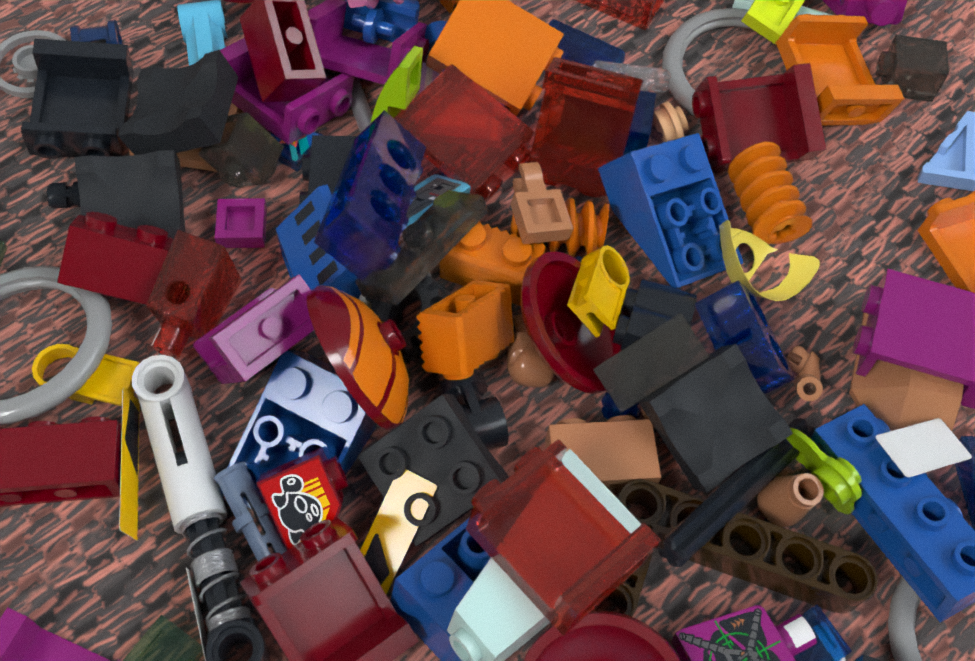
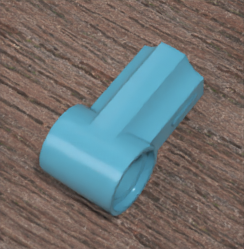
M221 0L177 5L184 43L187 45L189 66L202 59L206 53L226 47L224 39L228 37L224 24L225 17Z

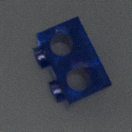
M739 280L694 303L715 350L722 346L736 344L745 357L755 381L764 394L795 379L756 296Z

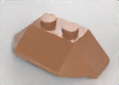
M863 313L861 325L866 326L868 314ZM856 354L849 394L857 407L865 404L876 418L883 420L888 425L891 431L937 418L941 419L953 431L962 400L964 384L882 360H877L867 376L864 377L856 374L860 356Z

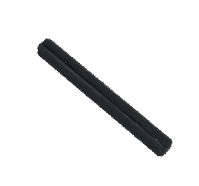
M802 418L794 419L788 425L789 428L801 431L810 439L815 430V427L808 426L806 420ZM784 439L779 444L752 458L664 537V540L658 545L659 555L666 558L670 566L682 567L786 468L800 452L787 439Z

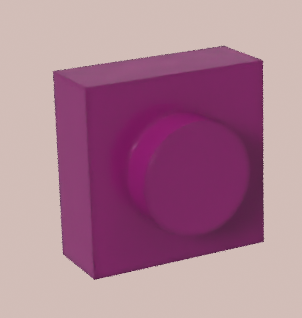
M265 198L218 199L214 237L217 248H265L267 220Z

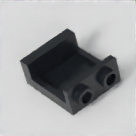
M34 39L32 54L38 72L30 121L22 122L21 134L29 155H38L47 159L80 156H123L124 142L118 137L121 125L128 121L134 74L128 45Z

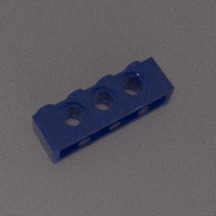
M385 110L354 139L314 240L315 244L360 280L366 278L377 267L381 270L386 269L400 253L399 238L409 223V218L406 216L407 211L417 195V192L414 191L416 181L424 171L421 163L426 146Z

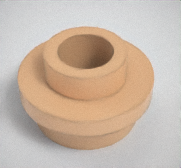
M666 101L660 104L659 110L652 112L654 126L658 132L663 134L661 138L663 143L684 137L683 132L689 129L687 119L680 106L673 108L671 103Z

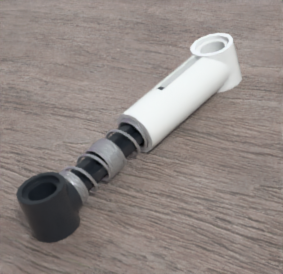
M166 355L151 356L143 360L135 368L132 375V387L139 399L174 531L189 539L190 546L187 549V556L194 559L190 566L192 568L191 572H193L196 587L202 590L199 600L207 604L209 611L205 618L209 631L207 634L206 660L225 661L227 653L232 647L237 644L246 643L253 646V653L249 661H270V650L259 631L257 620L250 616V609L242 604V600H244L246 595L239 593L236 583L240 573H238L234 554H232L233 551L226 548L223 534L227 529L220 528L219 524L227 518L228 513L220 486L214 480L216 472L194 402L192 388L179 361ZM164 384H173L168 391L154 394L158 387ZM174 418L176 419L184 451L178 453L168 421Z

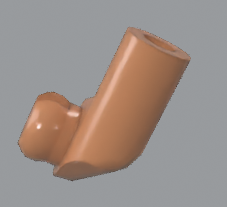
M801 346L793 347L784 361V366L789 371L797 374L794 379V387L799 397L805 401H814L823 392V386L820 382V358L814 351L809 353Z

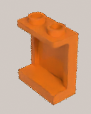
M460 0L428 54L426 66L439 74L445 69L509 107V114L516 117L522 107L530 112L543 88L536 85L543 70L551 74L564 52L557 47L564 34L509 0Z
M801 14L790 22L787 29L775 42L786 70L793 65L810 63L822 126L866 125L882 122L904 100L899 85H875L856 42L857 37L868 26L865 16Z
M974 190L968 196L956 200L949 197L936 202L928 209L927 218L917 230L956 288L975 293Z

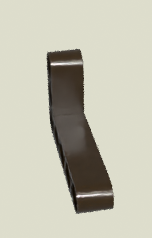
M638 479L626 484L617 499L625 507L627 504L637 503L647 509L650 518L636 519L648 532L631 555L636 566L629 569L617 566L588 590L583 599L581 613L596 611L594 602L600 599H608L617 605L621 614L632 617L637 608L654 548L658 549V545L664 540V537L678 525L677 522L683 521L705 500L649 480ZM740 512L688 560L840 614L853 611L874 594L878 585V576L874 566L863 556ZM734 538L743 541L749 547L751 555L743 556L735 552L731 547L729 539ZM782 556L794 559L800 565L802 575H796L788 571L783 564ZM835 574L845 577L851 583L853 594L843 591L838 586Z

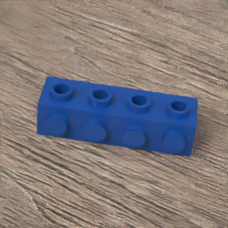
M863 404L815 429L811 440L827 456L835 460L839 457L844 458L858 471L862 479L861 483L858 484L862 496L854 502L852 515L941 623L975 603V531L963 518V514L957 504L941 493L927 477V473L908 478L901 472L875 438L876 435L890 432V428L883 420L876 418L867 406Z

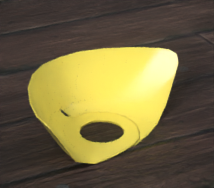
M729 220L719 225L722 255L727 274L734 288L743 294L773 301L787 300L797 295L810 283L819 269L820 260L816 257L789 253L790 268L788 275L779 286L759 293L752 287L749 280L767 254L778 249L769 246L750 232L731 228ZM742 243L750 246L754 256L753 266L746 273L743 272L736 254V248Z

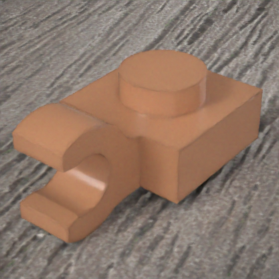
M538 162L520 163L519 171L522 178L513 179L515 193L510 205L522 243L530 244L568 240L574 228L561 190H546L542 169Z

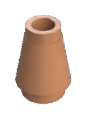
M809 473L778 475L758 493V508L771 523L781 527L793 526L822 500L824 489L821 481Z

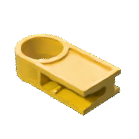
M608 245L602 246L583 257L567 304L595 337L600 336L603 324L611 330L616 328L630 282L626 263L613 247Z
M55 344L42 350L34 359L32 366L33 378L38 385L41 386L47 383L43 380L44 370L49 364L60 358H73L79 348L69 344ZM105 354L97 370L69 398L91 405L94 400L122 406L123 388H126L134 395L132 375L140 363Z

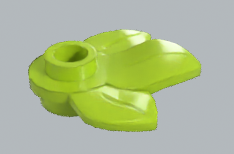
M790 428L793 434L786 439L800 452L796 460L821 481L824 489L823 497L838 512L847 515L851 514L854 511V502L862 496L858 485L862 479L858 471L844 458L839 457L835 460L827 456L807 435L797 429Z

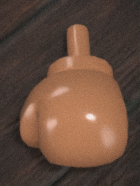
M516 315L513 318L516 329L514 343H509L510 346H508L507 369L509 374L518 385L532 388L546 387L553 379L554 373L546 366L534 348L526 330L523 315Z

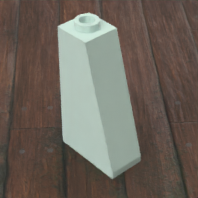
M571 449L560 457L456 607L447 631L451 635L449 637L450 644L462 661H505L632 555L648 532Z

